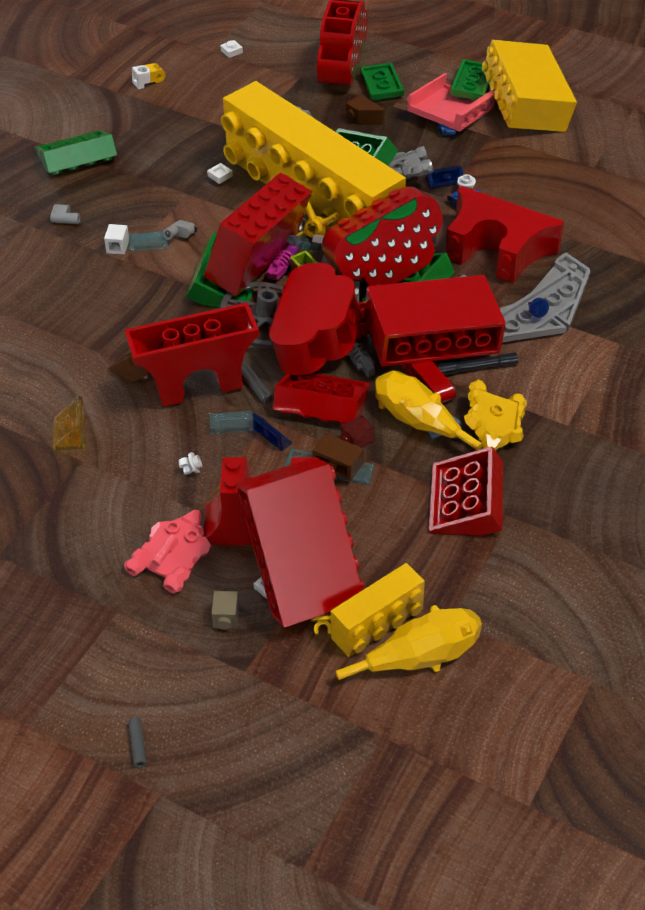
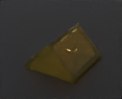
M81 396L76 397L53 418L52 449L55 451L86 449L87 417Z

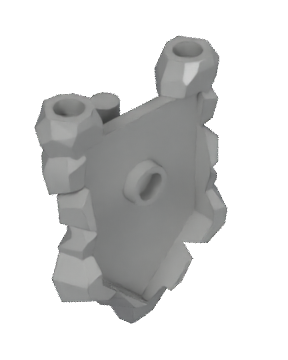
M424 146L414 151L410 150L407 153H397L389 165L390 168L406 177V179L422 176L434 171L430 159H427Z

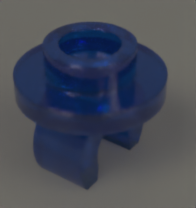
M536 298L532 302H528V308L532 316L541 318L548 313L549 304L543 298Z

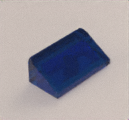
M462 166L435 169L433 172L425 174L430 188L456 185L458 178L464 174Z
M256 413L252 414L253 429L275 447L283 451L292 444L291 440Z

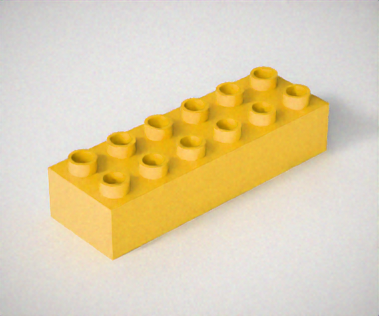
M257 81L223 98L224 115L221 116V124L226 132V145L223 148L226 159L231 164H238L244 168L256 181L261 180L267 184L281 172L299 184L304 185L312 191L309 201L316 216L327 218L334 213H338L340 216L339 220L349 218L357 210L369 207L373 201L387 197L391 191L406 187V177ZM338 221L330 224L329 229L337 225Z

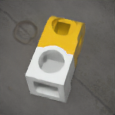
M156 63L132 67V82L138 89L144 88V84L160 83L166 76L164 70Z

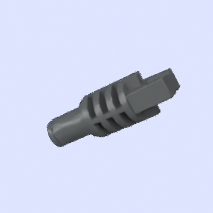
M355 341L354 348L348 354V357L358 371L362 370L368 378L375 376V367L373 366L375 362L363 345Z

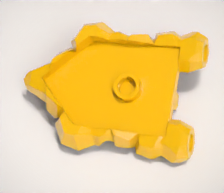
M478 379L471 382L469 385L470 392L468 393L471 409L464 416L465 424L474 430L483 444V449L493 446L496 451L499 447L502 448L507 445L508 442L522 441L523 429L521 428V420L527 405L524 396L518 393L512 395L509 399H505L488 393L483 381Z

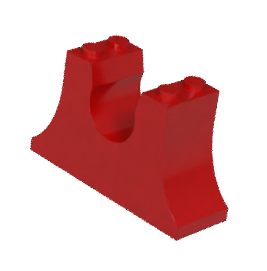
M461 186L458 189L456 219L447 228L445 253H447L450 261L462 265L478 250H495L498 252L496 278L514 284L524 269L540 258L559 253L564 221Z
M248 302L124 330L135 365L145 368L153 375L162 407L182 403L185 394L183 388L184 380L191 373L201 369L214 371L223 393L242 389L243 358L251 343L259 337V329Z
M246 457L222 458L220 493L213 501L205 505L203 537H206L211 545H252L235 484L236 482L251 478L250 465ZM292 457L289 465L314 457Z

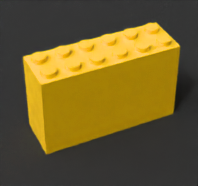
M492 40L487 48L486 59L482 63V71L489 82L490 89L495 93V100L499 105L509 128L566 132L577 101L549 46Z

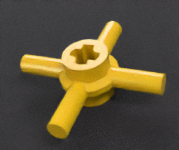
M309 201L306 208L309 220L305 224V230L297 233L295 240L300 241L314 235L324 236L329 230V225L340 219L339 214L334 213L327 218L316 216Z

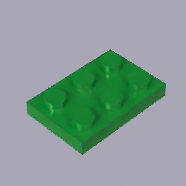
M392 62L360 67V74L371 101L404 96V88Z

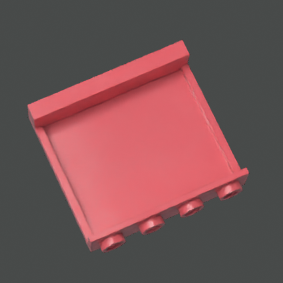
M447 73L442 74L414 91L407 98V111L457 131H461L495 107L496 101L494 91L486 93L476 101L450 95L452 86L446 84Z

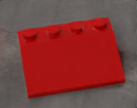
M318 373L307 375L286 374L275 385L273 410H278L281 414H299L303 418L317 417L324 422L339 421L342 425L350 426L355 424L360 417L371 383Z
M493 446L433 463L429 532L431 534L483 536L502 531L503 461Z

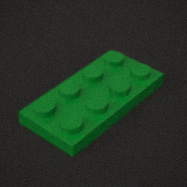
M462 60L451 87L450 95L476 101L486 94L489 82L482 71L481 62Z

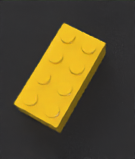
M407 563L403 564L331 610V639L348 657L362 652L367 645L373 641L380 640L385 633L393 628H398L405 620L411 616H417L422 611L425 581Z

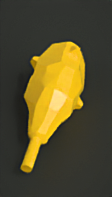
M393 370L376 379L375 397L378 400L380 409L387 408L396 419L418 430L434 432L449 438L458 437L476 450L482 448L483 444L461 430V426L441 403L440 394L433 393L416 377Z
M433 605L430 608V613L399 626L386 642L366 654L365 660L336 670V676L338 680H341L367 669L372 672L392 669L418 670L430 667L434 672L440 671L441 663L459 658L474 645L481 632L482 623L480 617L470 609H439L436 605Z

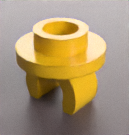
M330 612L311 618V622H317L314 625L315 635L319 634L318 628L321 625H325L328 628V634H331Z

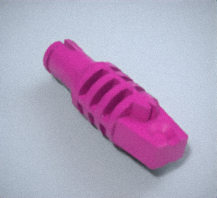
M290 242L285 250L280 251L267 270V278L278 280L286 273L290 267V257L296 255L300 250L298 243Z

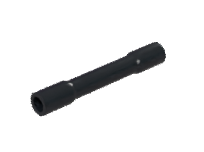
M514 352L495 357L436 364V366L444 375H451L470 370L517 365L518 356Z

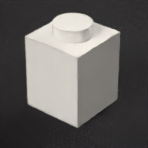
M109 224L104 237L106 253L125 254L130 240L127 225Z

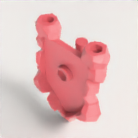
M192 510L183 517L173 521H163L155 524L151 528L150 541L145 542L142 548H138L132 553L131 559L124 562V569L132 576L139 575L144 569L150 570L165 577L163 586L167 591L172 594L181 591L184 582L189 578L194 564L199 561L200 557L206 556L212 546L208 539L203 537L204 532L202 525H200V511Z

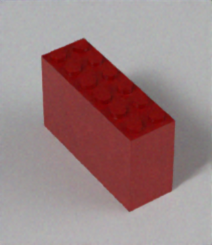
M281 172L220 223L204 277L234 296L241 293L271 265L280 251L285 250L290 242L295 241L312 191L294 181L288 175Z
M485 275L367 286L364 318L381 367L500 354L506 322Z
M316 457L235 483L271 615L284 628L331 612L332 609L365 589L364 583L357 573L359 569L356 556H353L351 549L354 547L351 535L347 534L345 526L348 524L345 512L341 511L340 502H342V497L339 489L335 488V470L332 465L330 466Z

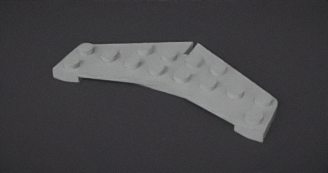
M568 253L559 256L553 268L530 294L514 304L500 308L506 322L502 342L566 333V330L569 331L587 285L590 269Z

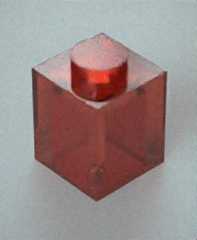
M361 415L341 425L340 439L364 448L374 443L375 428Z

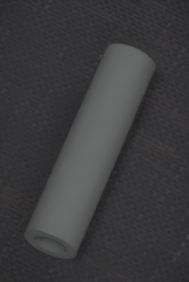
M135 717L128 721L134 767L142 768L147 765L141 719Z

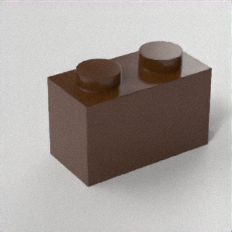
M326 433L313 449V457L328 463L330 466L332 465L336 475L351 481L364 464V449Z

